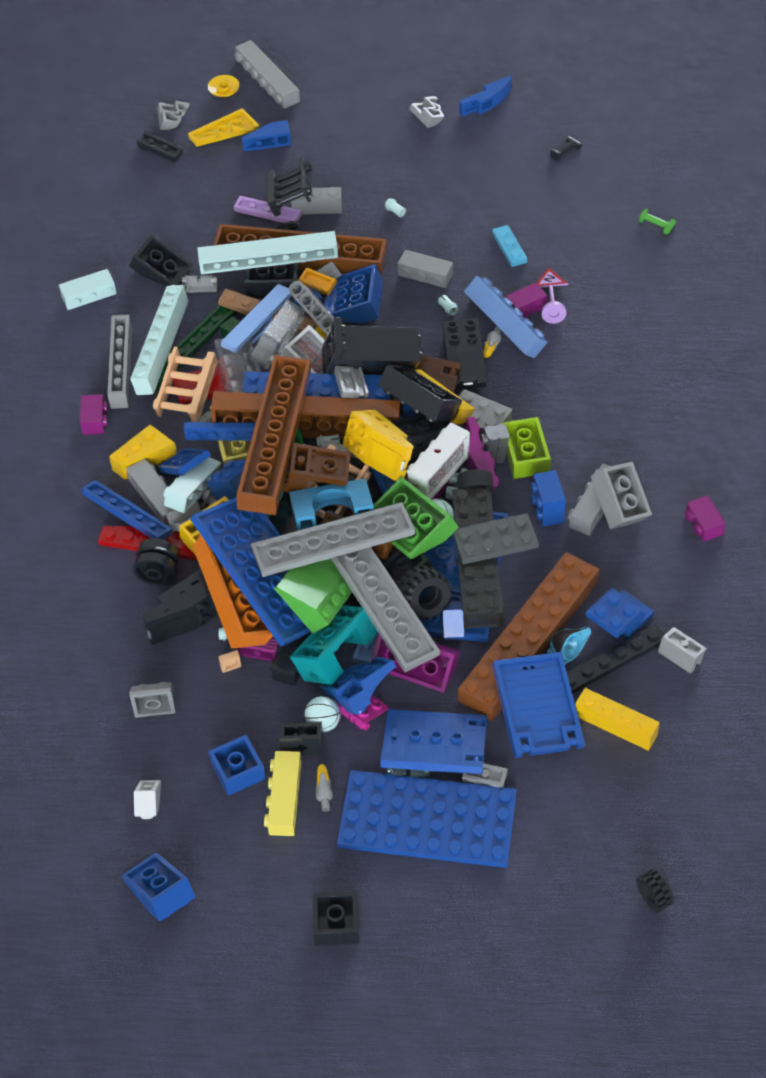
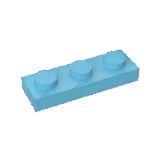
M508 225L492 229V235L511 267L527 263V257Z

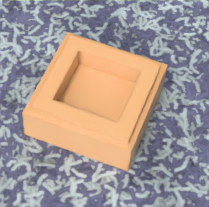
M237 650L218 656L222 673L241 667L240 655Z

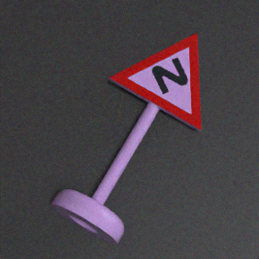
M548 268L537 281V285L540 288L549 287L550 302L542 308V317L546 322L555 324L561 322L566 317V309L562 303L555 301L553 286L568 285V283Z

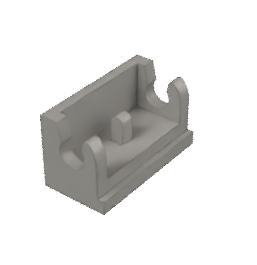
M673 627L662 637L658 652L691 674L696 664L700 665L707 648Z

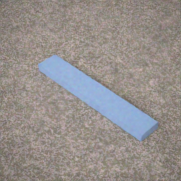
M278 284L221 341V347L237 353L292 296L289 288Z

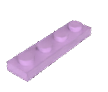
M239 196L234 205L235 212L281 223L289 221L298 222L302 215L299 209L283 206L281 207V215L275 217L267 202Z

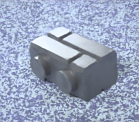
M505 424L485 426L483 434H480V440H482L484 446L482 452L490 451V455L494 458L496 464L504 463L510 435Z

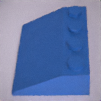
M376 264L342 274L336 279L337 284L329 296L325 295L324 306L334 317L342 318V322L361 324L373 322L379 319L383 279Z

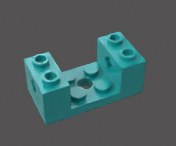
M343 605L330 624L315 633H311L290 658L304 681L332 685L344 672L333 653L339 649L343 642L368 645L378 631L364 608Z

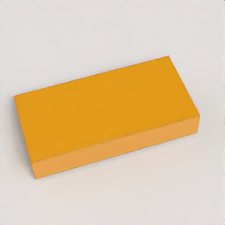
M307 267L298 279L306 287L328 296L337 284L335 278Z

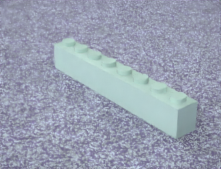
M335 231L198 247V257L201 274L338 258Z
M171 285L165 289L130 378L136 395H152L155 392L189 302L183 285Z

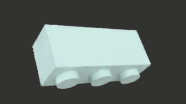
M108 269L59 284L61 297L67 310L116 294L115 284Z

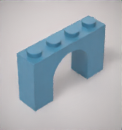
M365 478L348 481L347 486L331 484L289 492L297 531L317 526L315 514L325 506L344 505L352 510L353 515L374 510Z

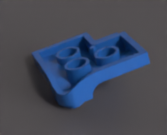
M375 657L370 663L355 664L346 668L332 685L323 684L320 686L323 694L330 696L341 704L348 713L361 714L371 704L370 698L375 688L390 671L396 668V665L391 659Z

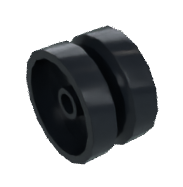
M151 538L142 541L136 553L133 566L134 575L139 580L151 585L161 586L171 583L177 571L176 566L180 557L179 550L172 543L162 539Z

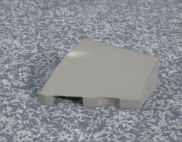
M436 96L425 97L422 103H413L409 108L427 128L435 126L444 117L443 112L440 110V105L436 104Z
M175 101L174 105L159 102L157 112L160 130L176 128L190 104L181 101Z

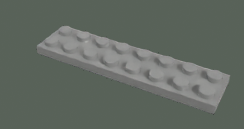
M401 502L251 544V548L261 575L265 577L415 535V528Z
M371 547L330 558L404 672L440 655V650Z

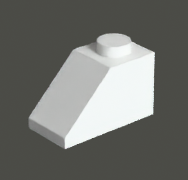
M161 780L139 782L134 790L135 816H141V819H151L157 815L160 804Z

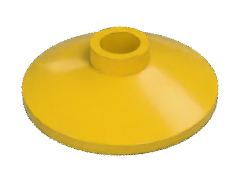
M230 75L216 76L208 83L209 92L218 97L233 95L239 89V81Z

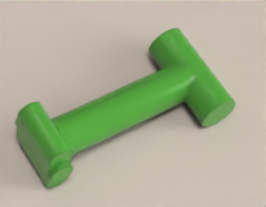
M647 208L643 210L639 218L641 223L647 220L663 227L664 234H669L676 224L675 219L667 222L648 214Z

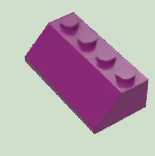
M379 634L372 661L375 657L391 659L394 661L396 668L388 674L445 693L456 671L461 651L435 643L440 650L439 656L404 672Z

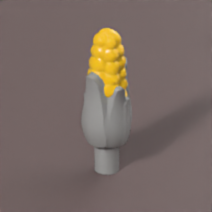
M498 326L487 335L483 349L484 358H489L501 341V329Z
M320 764L317 768V782H315L316 799L321 802L322 811L326 812L330 810L329 801L332 800L333 792L326 766Z

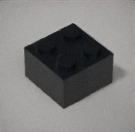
M357 891L313 893V934L315 946L359 944Z

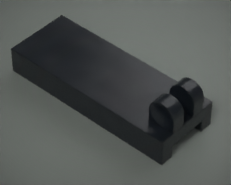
M146 131L143 133V137L137 140V146L141 150H148L172 162H176L183 153L182 147Z

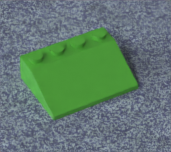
M400 477L373 505L375 510L403 503L415 528V535L394 540L392 544L410 559L445 542L459 528L450 514L403 477Z
M330 558L288 570L274 588L312 633L329 625L352 593Z

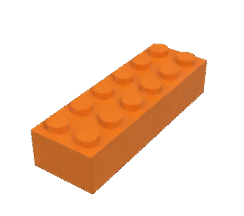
M200 535L192 547L231 648L266 645L273 635L202 535Z

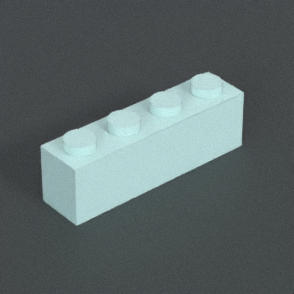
M207 458L179 478H176L164 491V506L185 513L209 488L206 482L211 479L213 473L220 471L221 462Z

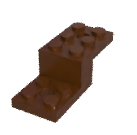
M293 443L282 491L292 492L306 489L308 480L347 486L351 452ZM331 464L333 468H328L325 465Z

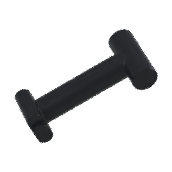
M568 136L566 139L567 144L558 150L552 148L550 157L559 162L562 154L573 147L580 149L582 143Z

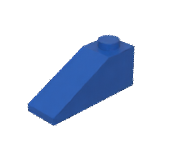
M288 120L271 122L243 136L244 152L291 145Z

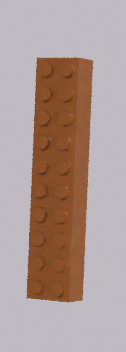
M220 224L214 245L313 234L314 232ZM335 234L338 258L299 262V270L304 271L307 267L317 271L332 261L341 274L376 264L382 277L387 257V239Z
M274 355L237 491V510L276 515L311 377V360Z
M213 391L211 404L212 423H256L264 394ZM306 396L298 429H300L302 438H317L320 435L331 436L339 434L340 439L344 440L351 411L376 410L391 422L399 419L400 402L396 400Z
M565 552L458 688V702L480 715H487V719L493 721L502 709L491 665L493 661L544 654L550 647V640L553 635L563 630L598 584L600 569Z

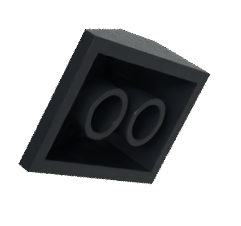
M153 234L137 251L129 264V267L141 276L165 286L178 285L182 277L193 266L192 263Z

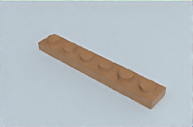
M225 288L218 300V305L248 315L261 301ZM279 308L272 316L274 325L299 334L309 325L314 330L319 326L312 318L283 308Z

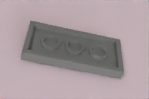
M528 513L458 528L452 534L462 564L539 548V542Z

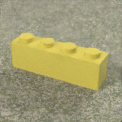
M275 751V758L271 759L270 771L273 772V777H269L268 789L271 790V796L267 795L266 807L269 808V814H265L264 826L268 827L269 835L295 836L302 763L300 752Z

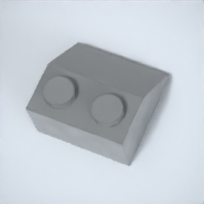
M172 682L140 684L131 687L129 694L135 718L176 713L175 692Z

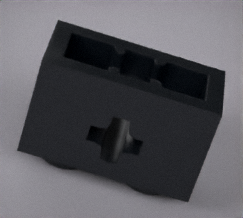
M322 722L282 723L279 736L281 751L300 752L301 755H322L324 750Z

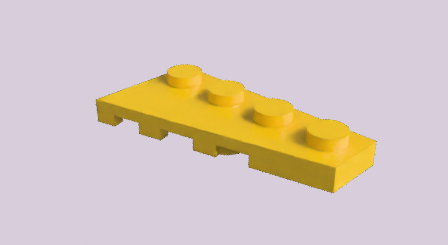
M242 108L188 133V137L198 147L251 133L259 129V124Z

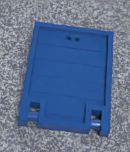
M562 652L493 661L491 665L514 758L522 757L524 752H528L529 756L568 751L573 745H575L576 749H582L585 746ZM567 733H572L573 737L568 738ZM520 740H525L526 744H521Z
M388 709L381 754V768L483 774L487 715Z

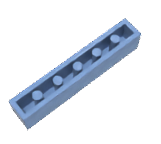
M476 275L464 293L525 355L535 359L548 343L543 338L544 334L540 330L534 329L532 327L534 324L529 319H524L522 317L523 313L519 309L513 308V303L508 298H503L501 296L503 293L498 288H493L491 286L492 282L488 278H481Z

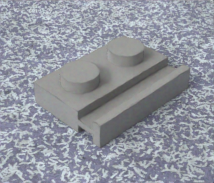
M336 366L334 373L341 397L359 398V396H363L364 399H367L369 393L362 368L354 369V367Z

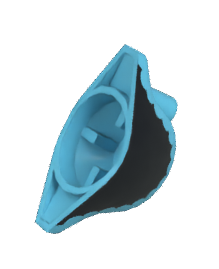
M590 627L563 629L557 632L550 640L551 648L548 649L547 654L562 652L565 665L573 661L591 634Z

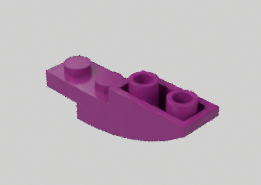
M468 417L463 423L464 429L470 432L469 456L466 462L471 470H487L493 474L494 488L491 492H494L499 485L498 476L494 473V458L491 457L490 451L482 452L484 446L478 435L480 432L479 424L476 423L475 417Z

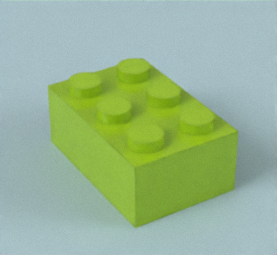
M539 418L503 422L502 424L506 425L510 435L506 454L513 479L530 477L533 474L550 471L551 458Z

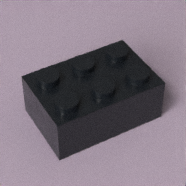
M299 263L246 269V295L249 297H266L278 284L289 288L294 281L299 279Z

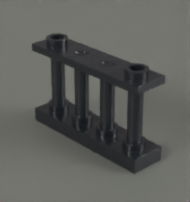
M304 157L301 158V167L283 175H277L274 170L268 172L267 204L275 217L281 215L282 205L305 196L308 203L311 202V194H313L311 189L312 167L309 162H306Z

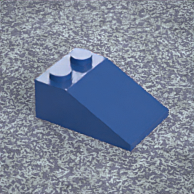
M157 852L121 875L123 881L147 911L159 922L168 918L173 912L196 898L188 878Z

